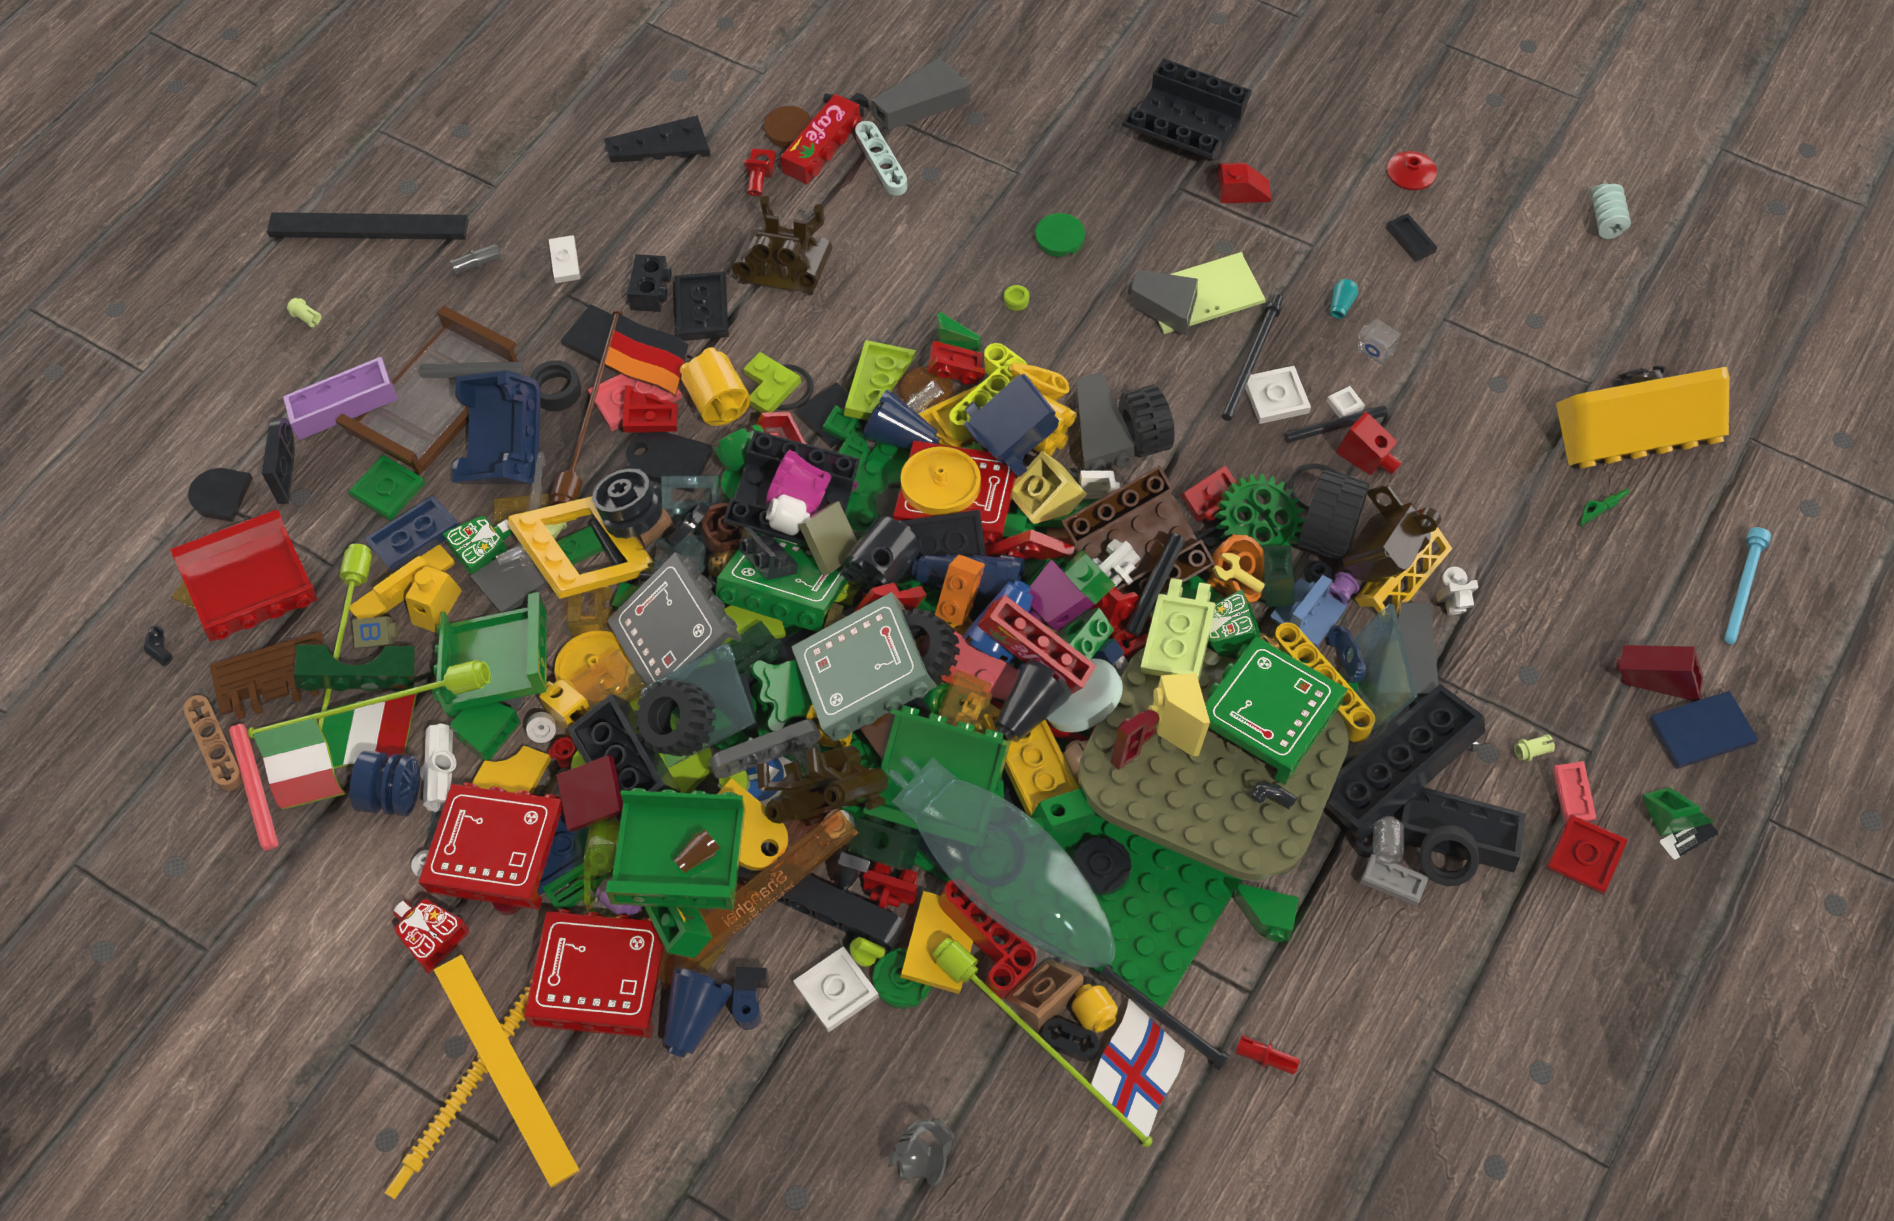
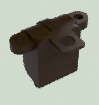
M1385 484L1368 490V497L1380 512L1369 519L1342 558L1344 568L1349 569L1356 579L1363 582H1377L1391 577L1396 578L1413 564L1417 554L1423 551L1430 543L1431 532L1435 531L1441 522L1440 514L1432 508L1419 509V507L1415 508L1412 503L1403 505L1391 487ZM1384 493L1388 495L1391 499V504L1382 503L1378 499L1377 494Z

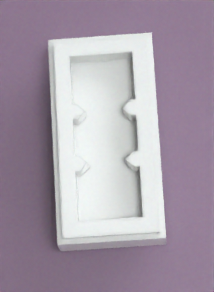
M574 235L549 239L555 283L581 279Z

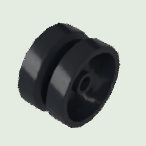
M628 468L618 470L606 476L597 484L592 494V501L609 534L616 538L627 539L637 537L656 525L662 515V505L646 473L639 469Z

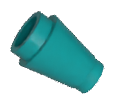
M1341 279L1334 285L1330 311L1332 317L1337 319L1345 318V315L1359 294L1357 290L1358 285L1354 281Z

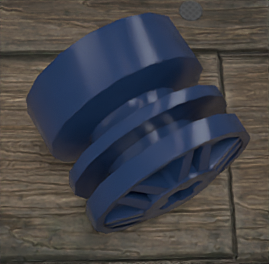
M362 751L355 761L351 775L350 800L353 809L369 813H378L383 810L387 815L396 814L397 816L408 817L415 807L419 794L420 766L417 757L410 755L402 756L400 754H393L388 757L386 753Z

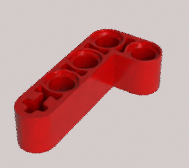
M959 878L952 879L946 884L939 897L940 908L995 963L983 983L1000 999H1003L1032 970L1037 962L1036 952L966 881ZM971 914L978 915L982 922L974 921ZM992 936H999L1004 941V944L996 943ZM1014 958H1021L1026 966L1018 965ZM993 977L1003 979L1006 986L996 984Z

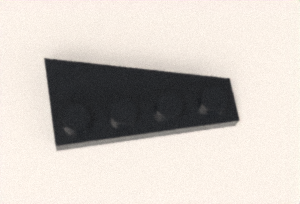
M698 115L604 138L611 163L642 161L644 157H653L655 160L665 159V156L679 155L680 158H690V154H702V157L711 156Z

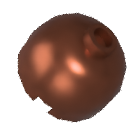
M719 503L711 506L701 520L702 541L712 553L740 549L739 541L742 538L743 529L723 524L729 503Z

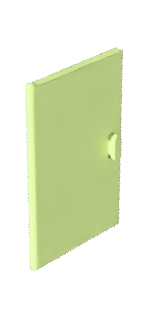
M1242 252L1171 274L1198 279V296L1189 326L1265 303V297ZM1158 321L1164 334L1175 331Z

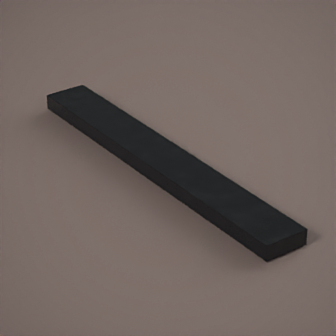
M271 212L267 233L269 237L466 240L469 218L468 215Z

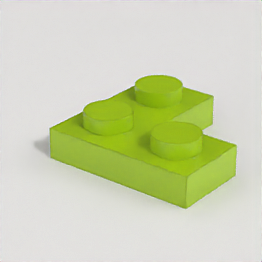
M761 352L744 368V375L760 384L750 395V406L761 413L774 412L801 383L799 375Z

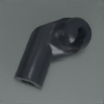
M152 626L148 629L145 637L144 651L159 664L166 666L172 661L173 657L163 649L165 641L164 630L159 626Z
M1259 782L1253 786L1255 789L1250 793V797L1260 804H1263L1266 798L1270 797L1288 810L1291 809L1297 800L1296 796L1283 787L1272 783Z

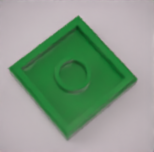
M382 455L348 493L351 498L391 522L426 483L422 477L387 456Z

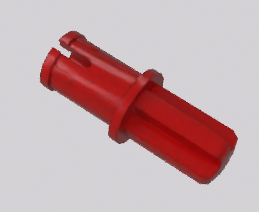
M1244 1035L1241 1036L1236 1050L1237 1055L1261 1063L1264 1068L1267 1064L1290 1074H1295L1300 1064L1299 1058L1272 1048V1043L1267 1045Z

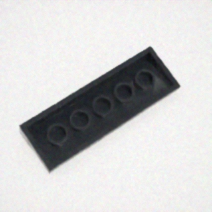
M1439 684L1339 771L1325 807L1348 828L1359 842L1363 841L1485 733L1484 715L1446 687Z

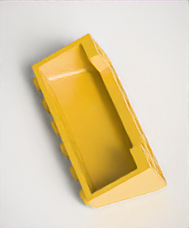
M1716 368L1585 392L1557 402L1556 406L1569 466L1579 464V468L1583 469L1596 466L1595 461L1605 460V464L1622 461L1621 456L1630 455L1631 459L1648 456L1647 451L1656 450V455L1672 452V447L1681 445L1682 450L1698 447V442L1707 441V445L1724 442L1723 437L1729 435L1730 377L1728 368Z

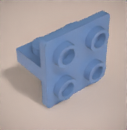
M1322 575L1317 583L1313 581L1308 583L1300 578L1273 611L1270 619L1278 625L1283 623L1295 624L1314 646L1318 647L1329 633L1331 627L1336 624L1345 612L1346 605L1328 595L1332 580Z

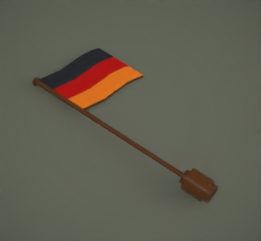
M616 309L613 311L614 319L569 470L556 475L550 495L551 506L578 500L583 481L575 473V468L605 366L628 378L659 387L676 397L682 376L680 368L685 364L689 350L688 343L672 334L640 325L623 316L621 310Z

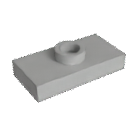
M1371 854L1360 883L1418 906L1428 877Z

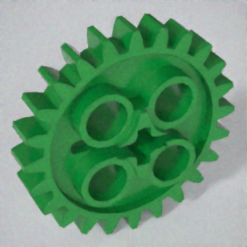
M1250 474L1246 481L1241 477L1236 481V484L1232 483L1228 487L1229 491H1225L1221 495L1223 500L1217 504V507L1222 511H1219L1215 517L1222 519V522L1216 527L1225 530V533L1220 536L1221 539L1229 538L1233 534L1248 535L1255 539L1263 549L1265 560L1268 563L1274 559V556L1280 559L1284 556V552L1286 554L1292 550L1291 545L1294 546L1299 542L1296 536L1301 534L1302 529L1297 526L1304 523L1305 520L1297 517V515L1304 510L1303 508H1295L1299 498H1290L1293 489L1284 491L1285 482L1282 481L1280 484L1275 485L1274 476L1266 482L1264 474L1258 476L1256 480L1253 474ZM1256 495L1264 499V505L1256 500ZM1237 512L1244 514L1246 522L1238 518ZM1259 515L1262 517L1261 521L1257 518ZM1274 515L1282 519L1283 525L1275 521ZM1255 532L1262 534L1264 542L1256 538Z

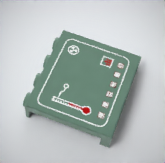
M892 592L792 646L821 728L834 741L848 737L851 732L864 725L874 723L877 718L891 712V709H900L903 704L922 697L928 691L937 687L936 683L927 673L903 615L905 608Z

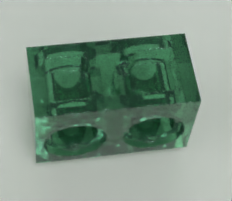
M1291 545L1263 547L1266 607L1294 605Z

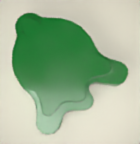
M797 660L787 661L780 665H770L763 661H757L751 665L750 671L760 683L757 699L760 703H769L772 707L765 722L769 732L782 729L785 723L792 718L807 716L810 706L813 704Z

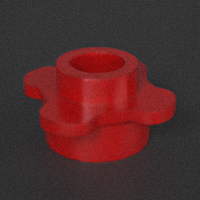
M564 736L554 742L553 746L548 750V755H550V758H555L561 768H568L578 748L570 736Z

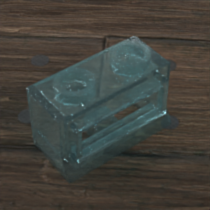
M661 476L662 508L669 509V514H686V509H691L696 503L700 502L673 501V488H712V501L703 502L709 508L719 504V476Z

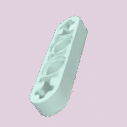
M870 121L858 123L855 128L856 140L885 190L894 196L904 194L907 190V177L877 126ZM880 147L882 151L874 153L870 149ZM885 163L892 165L890 169L880 168Z

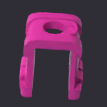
M789 450L782 459L768 490L766 503L770 504L773 498L777 499L780 495L785 494L805 502L806 512L813 516L816 514L831 475L812 466L797 455L798 453Z

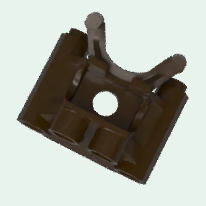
M762 196L760 205L765 227L751 228L732 267L734 275L740 278L739 282L743 285L748 281L753 284L796 291L806 290L808 295H813L833 248L828 238H814L812 236L824 225L823 206L821 204L814 206V217L808 223L807 221L795 219L793 222L794 229H788L780 226L779 217L774 216L771 210L770 198Z
M852 745L823 753H818V749H807L806 766L808 773L804 779L798 761L784 764L787 776L781 782L770 781L769 764H757L758 789L762 791H782L781 796L772 798L766 804V817L773 823L781 824L787 821L804 819L805 826H811L824 820L823 813L839 808L851 807L866 802L865 808L871 810L885 804V799L880 797V794L888 788L887 775L882 769L873 768L869 770L860 765L861 754Z

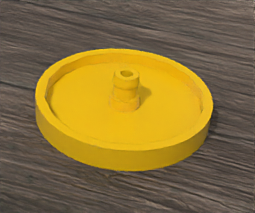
M932 447L924 449L909 458L901 472V490L906 501L915 509L930 515L939 516L958 513L969 507L975 501L980 491L981 476L976 462L966 453L954 448Z
M590 631L580 634L566 643L556 658L554 672L556 681L563 679L585 697L590 708H593L611 693L620 698H623L628 693L627 675L633 664L614 633L609 631Z

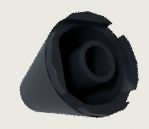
M1028 660L1026 663L1024 661L1020 665L995 722L997 731L1003 733L1002 739L1018 742L1068 701L1071 696V690L1063 679L1058 683L1052 677L1055 673L1052 669L1034 660Z

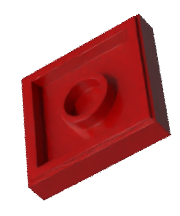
M1570 814L1546 869L1604 895L1628 839Z

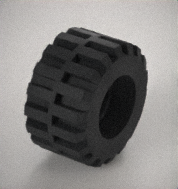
M1152 384L1122 393L1119 399V411L1136 446L1135 455L1141 458L1170 450L1173 447L1175 437L1174 422L1169 404L1158 386Z
M913 609V613L909 610L903 611L914 641L922 635L929 634L930 647L922 661L930 678L937 684L941 683L943 675L948 677L952 673L949 670L952 665L956 667L958 661L954 659L955 655H960V649L955 646L959 643L958 637L954 635L955 630L946 621L930 611H922L921 609Z
M669 679L662 680V683L655 682L652 684V689L647 688L643 692L645 697L639 698L637 704L640 707L639 710H635L634 716L638 717V721L635 722V729L640 730L637 734L639 739L645 741L644 745L647 748L653 749L652 751L683 757V755H693L694 751L699 752L703 749L702 743L707 744L711 738L708 735L710 732L714 733L715 726H712L713 720H716V714L712 713V709L715 706L712 701H708L710 695L702 691L703 688L690 683ZM679 706L680 720L675 730L672 731L671 715L674 709Z

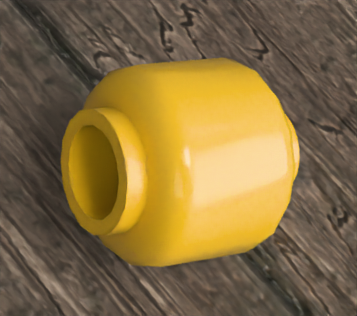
M1087 984L1076 991V998L1072 1002L1071 1008L1085 1029L1095 1030L1096 1033H1099L1115 1023L1118 1007L1104 986L1096 985L1092 987L1091 984Z

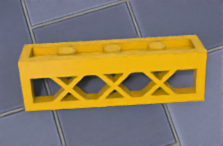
M1437 527L1435 531L1431 532L1430 543L1423 551L1417 554L1413 564L1396 578L1391 577L1377 582H1368L1355 597L1359 606H1373L1385 623H1391L1399 614L1402 603L1409 602L1452 550V547ZM1435 540L1441 549L1436 555H1431L1432 542ZM1419 558H1423V570L1420 574H1416V562ZM1406 576L1408 577V588L1405 592H1400L1401 579ZM1388 595H1392V608L1388 611L1382 602Z

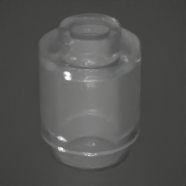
M1382 817L1373 824V853L1379 862L1385 864L1397 863L1404 853V825L1394 817Z

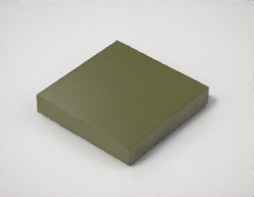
M839 501L829 504L799 524L822 576L830 574L843 565L844 558L858 542Z

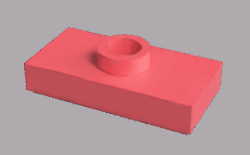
M1584 761L1554 765L1552 768L1564 824L1566 825L1570 814L1588 822L1595 821L1597 818Z

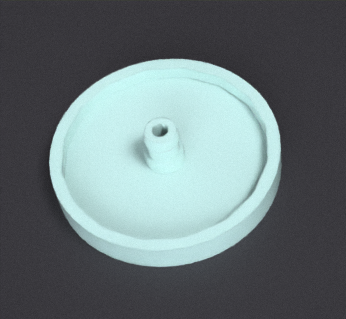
M1101 659L1090 660L1097 667L1083 689L1072 694L1066 703L1046 718L1051 726L1064 732L1083 731L1102 722L1107 718L1108 714L1113 712L1120 701L1123 684L1119 674L1109 662Z

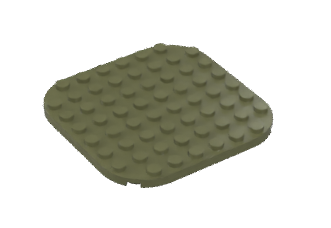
M1144 647L1132 657L1121 677L1123 690L1119 703L1113 712L1107 715V718L1097 723L1081 755L1078 767L1079 787H1082L1087 797L1086 802L1106 821L1236 878L1262 881L1267 880L1271 876L1281 873L1285 875L1300 863L1307 851L1346 757L1349 741L1343 719L1337 712L1334 714L1286 785L1275 780L1278 772L1277 768L1210 728L1207 730L1199 756H1191L1168 740L1157 735L1156 731L1155 735L1142 745L1140 755L1118 770L1110 763L1113 754L1112 747L1116 742L1118 734L1117 728L1126 718L1132 719L1140 712L1144 713L1147 709L1149 710V706L1153 705L1154 689L1158 688L1161 676L1141 672L1140 667L1145 651ZM1206 648L1199 678L1204 703L1208 701L1209 698L1207 696L1214 683L1218 682L1220 684L1224 679L1222 675L1229 663L1235 664L1237 660L1228 656H1218L1217 652ZM1259 782L1272 783L1283 787L1296 796L1297 800L1291 809L1288 810L1270 797H1267L1266 801L1260 804L1250 797V793L1255 789L1253 786Z

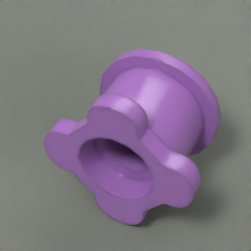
M1338 572L1335 575V581L1331 584L1328 595L1342 602L1347 608V601L1350 599V596L1357 593L1360 589L1358 580L1349 572Z

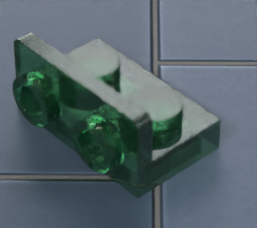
M760 621L740 635L742 638L740 642L733 639L715 651L714 656L730 676L746 673L747 678L752 676L750 669L753 663L763 661L769 664L780 656L782 641L780 638L775 639L765 624Z

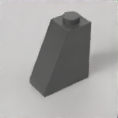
M1137 269L1135 279H1130L1128 294L1132 295V306L1175 331L1187 335L1198 296V279Z

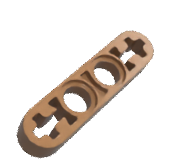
M202 695L192 696L184 703L183 710L211 775L222 790H235L243 782L241 772L214 708L206 697ZM201 706V711L205 718H199L196 714V707ZM208 726L216 728L211 736H201L204 728ZM218 748L225 749L223 757L217 760L211 759L214 750ZM223 767H227L230 771V780L226 781L225 773L222 770Z

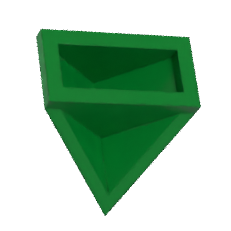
M942 312L937 314L939 342L981 353V336Z
M1670 787L1642 794L1643 801L1660 836L1715 822L1701 813L1699 805Z

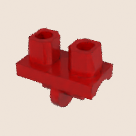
M878 860L871 870H867V873H864L863 891L871 894V900L880 902L879 907L885 910L888 909L889 905L899 908L901 903L915 906L917 901V872L908 869L902 870L900 878L897 879L890 876L891 866Z

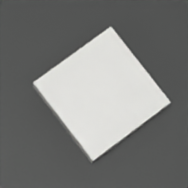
M1295 366L1252 374L1245 389L1259 424L1310 413L1311 406Z
M844 947L793 980L794 986L828 1033L879 998L878 992Z

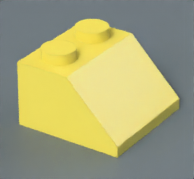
M1041 451L1027 467L1028 470L1016 479L1012 499L1029 520L1036 524L1068 515L1087 493L1061 463L1044 451Z
M1196 673L1161 676L1158 688L1154 689L1153 705L1149 706V710H1154L1160 717L1156 725L1157 735L1168 740L1191 756H1199L1210 721Z

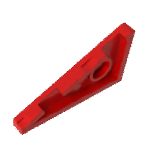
M1028 530L986 546V553L990 557L1014 556L1024 558V560L1071 558L1074 554V546L1034 530Z

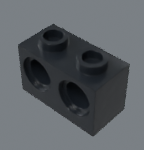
M635 254L627 292L631 310L661 312L662 304L667 301L668 297L666 284L671 281L672 269L667 266L666 256Z

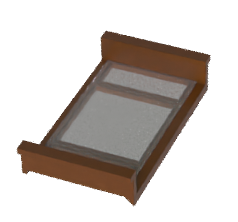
M444 305L437 312L443 327L392 381L398 400L366 412L356 420L343 413L335 420L338 425L345 428L347 434H352L412 467L419 475L428 468L469 422V407L460 404L455 396L456 378H422L420 365L422 363L518 362L514 352V348L517 346L516 342Z

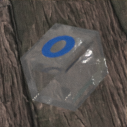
M1375 318L1369 326L1365 324L1357 335V338H1359L1357 350L1382 366L1397 351L1402 334Z

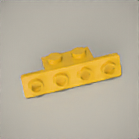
M438 545L424 555L416 557L373 587V590L351 604L349 610L357 619L381 617L406 599V594L415 581V574L422 570L423 567L428 566L445 572L455 562L445 549Z

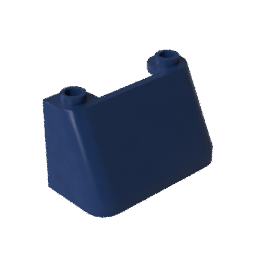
M508 370L456 377L455 396L460 404L469 407L468 458H458L454 462L452 482L458 484H532L536 481L539 464L541 395L536 380Z

